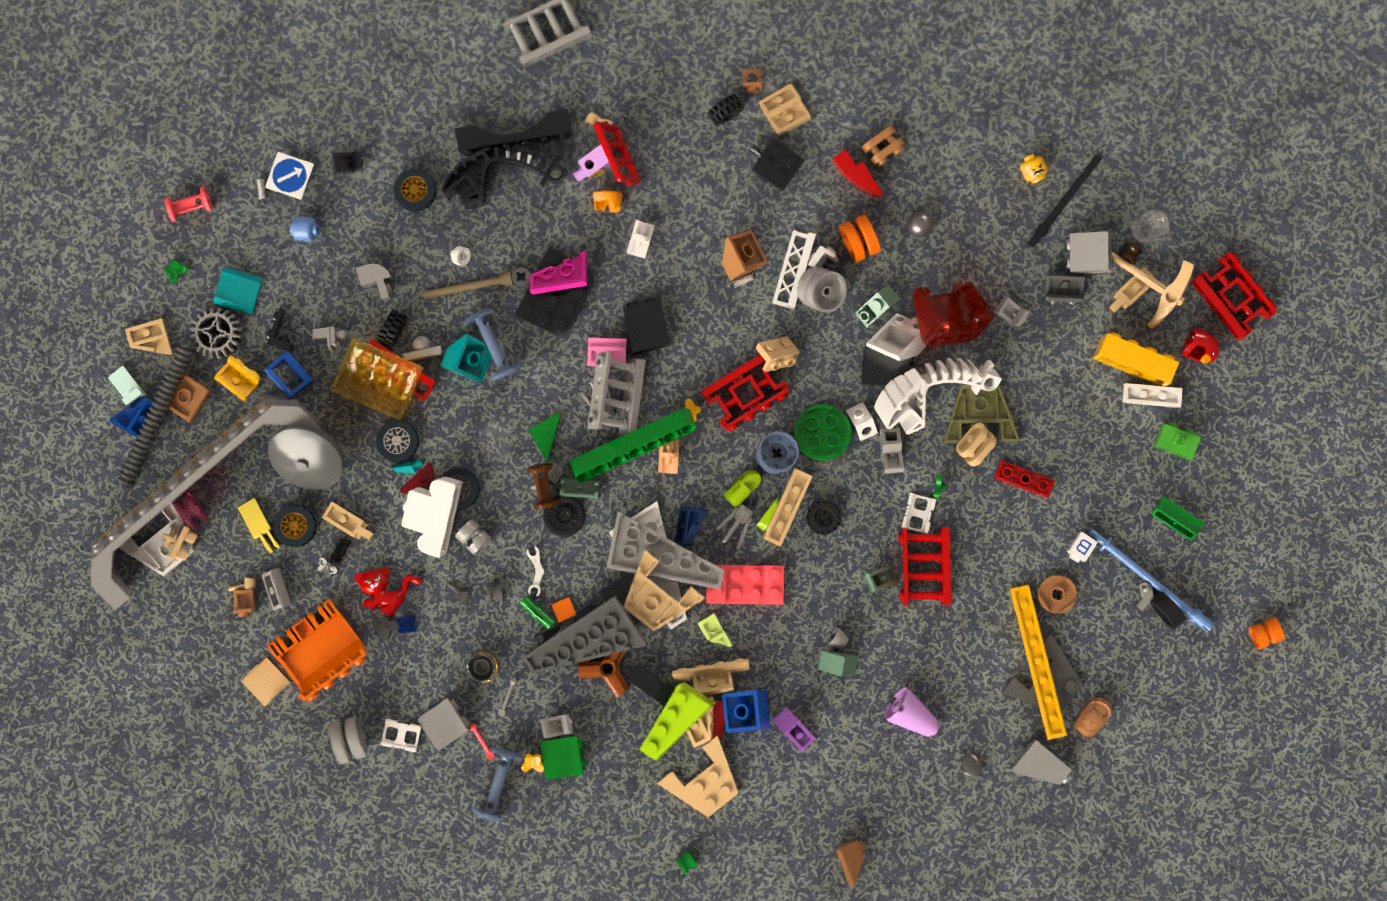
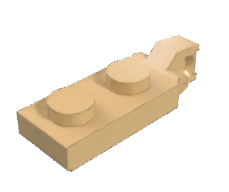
M1145 267L1141 269V271L1155 278ZM1134 275L1116 292V295L1113 296L1116 301L1109 308L1113 313L1121 306L1126 309L1150 286Z
M332 501L321 517L353 538L360 539L363 536L371 541L375 535L366 529L368 524Z

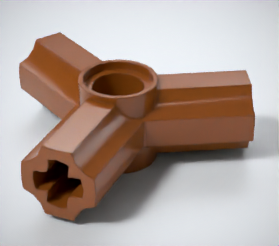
M626 651L604 656L603 660L578 662L579 678L603 677L615 697H618L630 689L618 670V666ZM605 663L612 664V673L606 674L603 672L602 667Z

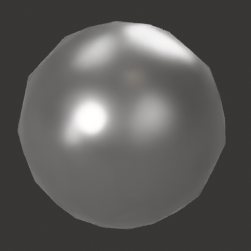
M923 211L913 213L907 221L909 232L918 238L928 236L934 227L931 216Z

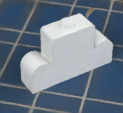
M441 477L431 483L430 491L420 487L409 491L408 498L403 505L404 516L402 526L423 533L417 543L421 552L438 558L447 554L462 481L450 477Z

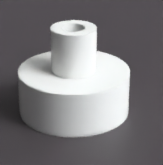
M457 246L451 251L453 263L460 266L468 264L471 258L470 250L467 247Z

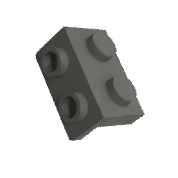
M1046 273L1044 286L1045 300L1052 304L1067 302L1068 304L1076 305L1079 302H1084L1085 276Z

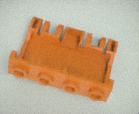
M330 598L322 603L325 609L321 605L317 607L318 612L325 619L324 622L319 624L316 617L309 613L307 614L309 620L303 617L291 626L292 630L290 628L286 630L288 637L294 643L293 645L288 647L280 636L275 638L277 642L272 640L267 644L271 653L282 664L301 692L299 697L302 701L309 700L311 702L319 696L318 692L323 688L327 690L335 684L334 680L339 676L343 678L351 672L350 668L355 664L357 667L367 660L365 657L369 655L361 639Z

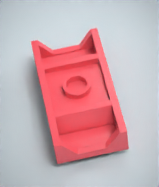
M716 565L724 570L721 590L706 587V604L783 605L784 566Z

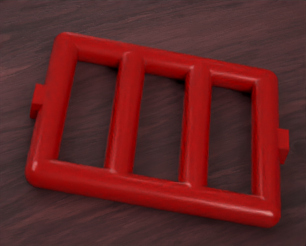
M603 121L602 123L595 122L593 125L616 180L626 183L627 186L640 184V177L618 126L611 125L608 121ZM604 131L612 132L616 141L607 140ZM612 149L620 150L623 159L616 158ZM619 166L627 167L631 176L622 175Z

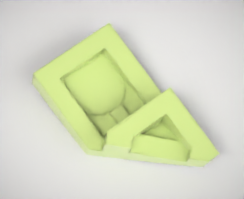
M714 613L697 622L707 640L728 647L732 646Z

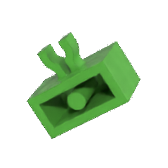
M1171 422L1161 425L1154 447L1187 460L1193 459L1201 437L1196 436L1197 433L1192 430H1180L1178 425Z

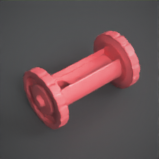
M204 186L200 187V194L172 202L169 197L165 198L166 209L172 222L177 221V215L205 207L208 212L212 211L210 196ZM197 198H200L202 202L201 204H197L195 200Z

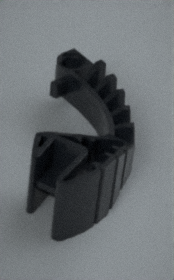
M494 147L495 158L489 159L482 149L474 153L473 157L469 156L463 159V162H459L453 168L454 171H451L446 177L441 190L447 200L459 194L465 209L470 210L484 206L486 186L489 184V179L487 178H490L489 169L493 165L519 166L543 177L540 182L542 187L545 186L547 181L553 184L562 183L568 174V170L558 164L562 159L560 155L555 157L547 171L544 172L542 169L546 164V159L542 155L539 156L535 167L533 163L536 157L533 151L529 150L526 163L523 162L524 150L522 148H518L516 160L511 159V147H506V158H500L499 147ZM554 170H558L561 172V176L553 178L551 173Z

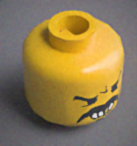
M1033 153L1023 158L1024 162L1020 164V169L1026 181L1036 183L1046 178L1045 175L1048 169L1042 156H1035Z

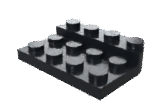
M549 247L537 271L549 266L555 267L564 263L563 260L570 257ZM587 266V286L531 294L529 285L515 316L552 334L567 332L574 326L593 288L594 280L591 270Z

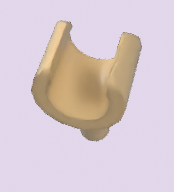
M589 113L585 119V122L590 123L592 126L596 121L601 123L608 121L611 125L613 121L598 117L594 113Z
M244 578V584L230 586L229 591L255 588L256 579Z

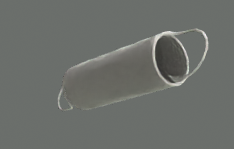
M259 177L257 180L259 200H262V198L267 199L265 181Z
M747 274L733 280L734 288L752 281L753 276Z

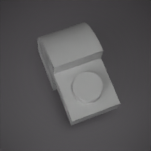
M366 264L356 268L360 284L363 288L377 284L382 300L384 302L391 300L390 294H393L390 283L386 284L385 281L391 280L392 276L383 266L379 264Z
M900 427L880 429L881 455L885 474L904 472Z

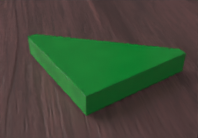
M560 413L528 429L545 460L549 459L561 416Z

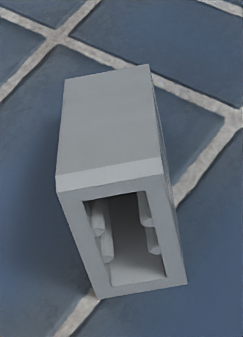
M1034 739L1009 769L1017 774L1058 785L1061 783L1065 784L1070 779L1071 774L1069 773L1072 771V769Z

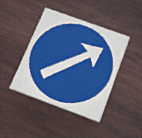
M278 152L265 188L301 200L314 164Z

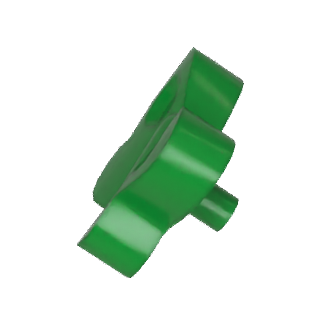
M172 259L170 265L165 266L163 270L168 274L170 282L176 283L178 275L187 273L188 267L185 264H179L176 259Z
M940 475L936 476L935 498L940 497L941 489L946 490V486L941 485L942 476Z

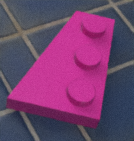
M586 251L579 253L580 256L571 260L570 258L563 260L564 263L555 267L549 266L531 274V294L587 286Z

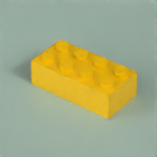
M1114 332L1107 333L1101 337L1093 359L1164 387L1171 384L1179 364L1178 361H1175V357L1171 355H1160L1156 349L1151 347L1143 348L1139 346L1137 341L1131 339L1126 341L1121 339V335Z

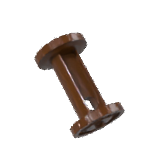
M542 463L527 467V472L534 473L538 502L533 503L534 509L551 508L559 504L558 499H552L547 471L553 468L552 463ZM539 473L544 474V477L542 479H539Z

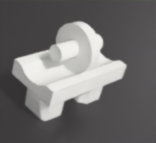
M636 220L627 254L646 258L655 225Z

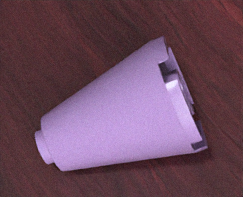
M906 687L900 689L894 695L897 698L892 705L888 704L884 718L890 723L924 736L935 735L939 730V721L910 689Z

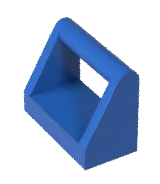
M288 351L264 369L265 373L288 399L307 389L313 383V379ZM283 363H286L302 382L293 391L274 371L275 368Z

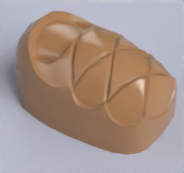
M1104 698L1090 699L1078 713L1074 721L1075 729L1085 737L1094 736L1109 720L1112 713L1111 704Z

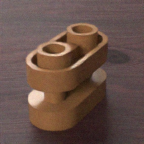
M892 125L861 147L866 154L870 151L874 154L870 160L875 166L879 164L881 167L889 161V155L894 153L896 156L904 150L903 146L906 143L901 137L895 140L893 135L896 133V130ZM887 140L890 145L880 151L877 146Z

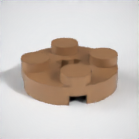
M1058 575L1047 577L1041 582L1037 590L1038 601L1042 608L1050 613H1065L1074 606L1077 595L1076 587L1066 577ZM1053 590L1062 592L1060 594L1061 599L1058 600L1052 597L1054 594Z

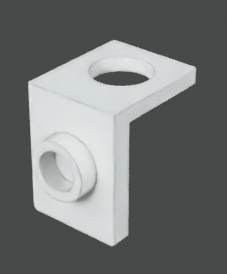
M863 402L846 410L856 428L860 441L878 433L873 418ZM871 427L870 432L862 433L864 428Z

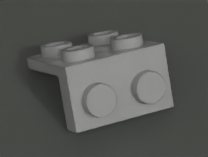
M446 698L418 718L419 724L437 750H441L470 730L468 727L470 726L469 721L465 716L460 715L458 711L460 708L454 699Z

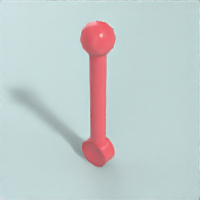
M471 724L470 730L474 731L487 752V758L493 759L495 755L484 742L477 730V725Z

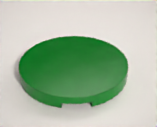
M819 404L807 408L800 415L794 426V438L799 450L808 458L816 461H829L839 457L845 452L851 441L852 431L849 419L842 411L832 405Z

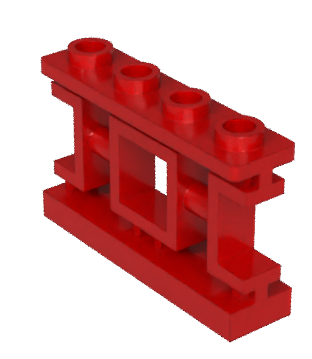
M1228 252L1218 260L1223 267L1221 271L1212 278L1204 271L1193 279L1191 283L1236 340L1240 341L1253 331L1247 324L1259 313L1264 320H1267L1278 311L1276 310V304L1264 295V289L1261 285L1256 284L1252 280L1250 271L1241 266L1238 256ZM1232 267L1238 274V277L1229 282L1223 273ZM1218 279L1224 288L1215 294L1209 284ZM1235 283L1247 297L1236 307L1224 295V292ZM1256 297L1262 307L1253 312L1247 303ZM1239 309L1247 316L1241 323H1238L1232 315Z
M761 354L701 391L708 405L717 401L724 411L726 417L719 420L724 431L728 429L730 432L740 427L738 423L744 419L748 422L756 417L755 413L760 409L764 412L772 407L771 403L778 400L780 402L788 397L787 393L790 392V389L785 381L775 385L768 372L763 370V367L760 370L765 377L758 382H755L751 374L745 378L743 377V375L762 363H766ZM750 381L759 396L743 406L734 390ZM733 382L734 385L728 388L732 395V398L723 403L719 395L713 398L710 397ZM770 384L774 392L780 388L782 389V391L761 404L759 403L760 400L765 398L760 390L762 387ZM737 404L742 412L749 408L750 411L727 424L726 421L732 418L728 411L730 407Z

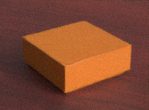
M569 597L552 604L558 622L577 615Z

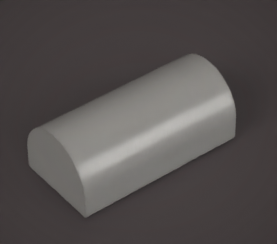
M280 568L261 574L273 611L292 605Z

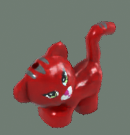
M388 567L355 574V582L364 593L371 596V599L368 598L364 601L363 606L372 610L379 606L381 607L380 612L389 616H393L396 609L404 602L409 583L413 582L416 585L422 583L418 576L409 574L402 578L400 590L386 591L390 576Z

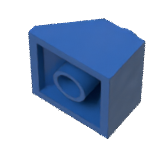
M767 690L722 694L726 733L771 729Z

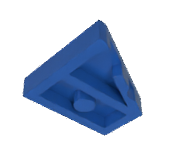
M142 396L110 418L109 422L137 437L136 435L140 434L139 429L143 427L142 423H145L144 418L148 416L147 412H150L149 407L153 405L152 401Z

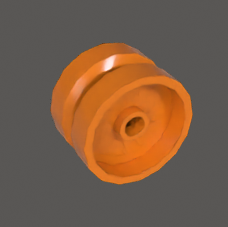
M865 214L855 217L854 226L849 221L839 225L845 247L855 263L865 259V251L870 256L881 252L877 236Z

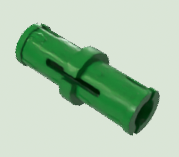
M528 595L520 602L519 605L526 609L532 615L531 617L533 619L536 618L547 630L556 622L543 610L542 606L539 607Z

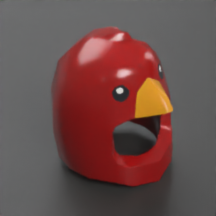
M1195 328L1187 337L1181 354L1197 362L1211 363L1218 358L1220 346L1213 335L1202 329Z

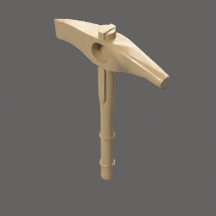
M1112 252L1113 262L1162 294L1158 310L1147 324L1148 327L1151 329L1155 328L1177 305L1181 306L1184 303L1185 298L1183 295L1190 282L1194 264L1184 260L1177 278L1167 287Z

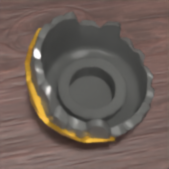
M483 652L471 656L466 666L469 677L476 682L487 683L494 679L498 670L496 659L492 655Z

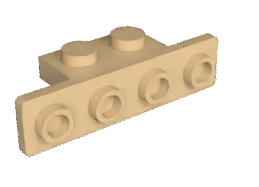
M738 658L731 662L721 661L713 665H698L695 668L689 669L679 668L676 671H672L673 681L677 683L693 680L694 689L705 696L734 691L731 673L749 671V660Z

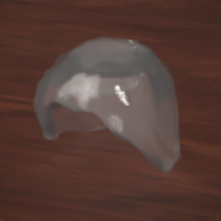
M1157 209L1147 210L1132 221V235L1139 243L1144 244L1164 240L1169 237V219L1163 211Z

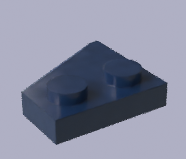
M680 506L675 537L676 544L692 546L707 509Z

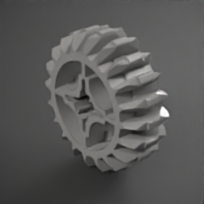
M213 307L210 308V314L207 310H203L204 316L202 317L198 314L197 318L200 320L198 322L196 320L192 321L196 327H190V331L195 332V334L190 335V338L196 339L192 342V345L198 346L196 348L197 352L203 350L202 355L205 357L209 354V358L214 359L216 353L217 358L221 359L222 352L228 357L229 353L227 350L235 352L232 345H240L235 341L236 339H242L241 335L236 334L242 331V328L236 327L240 322L238 320L234 321L236 316L234 314L229 316L230 311L225 310L223 312L220 307L217 309V312ZM215 318L210 327H203L206 322ZM221 319L227 321L230 332L222 330ZM215 329H217V331H219L222 334H219L218 336L216 335L215 337L209 332H212L213 330L215 331ZM201 334L209 336L210 348L203 343ZM221 339H228L223 346L216 348Z

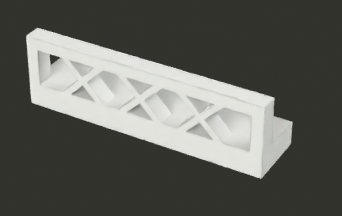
M793 230L773 298V304L790 309L795 308L798 298V282L806 270L816 234L809 232L804 234ZM795 236L806 238L805 246L797 250L794 244ZM797 253L800 263L792 268L788 260L790 256ZM792 271L795 281L787 286L783 278L785 274ZM787 290L790 295L788 303L777 300L780 292Z

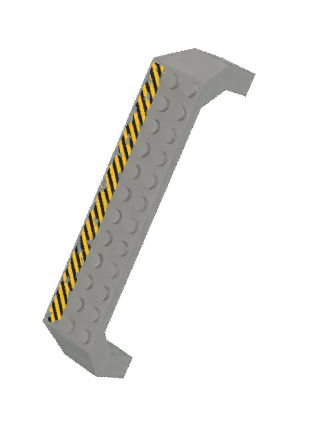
M267 394L92 543L91 587L114 610L130 598L129 587L112 570L113 551L262 424H303L322 430L319 423L297 399Z

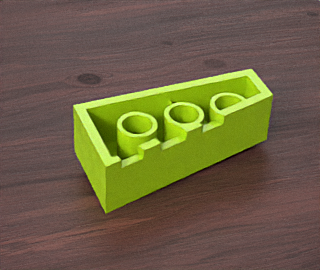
M685 682L678 684L641 746L640 751L655 761L661 758L716 702Z

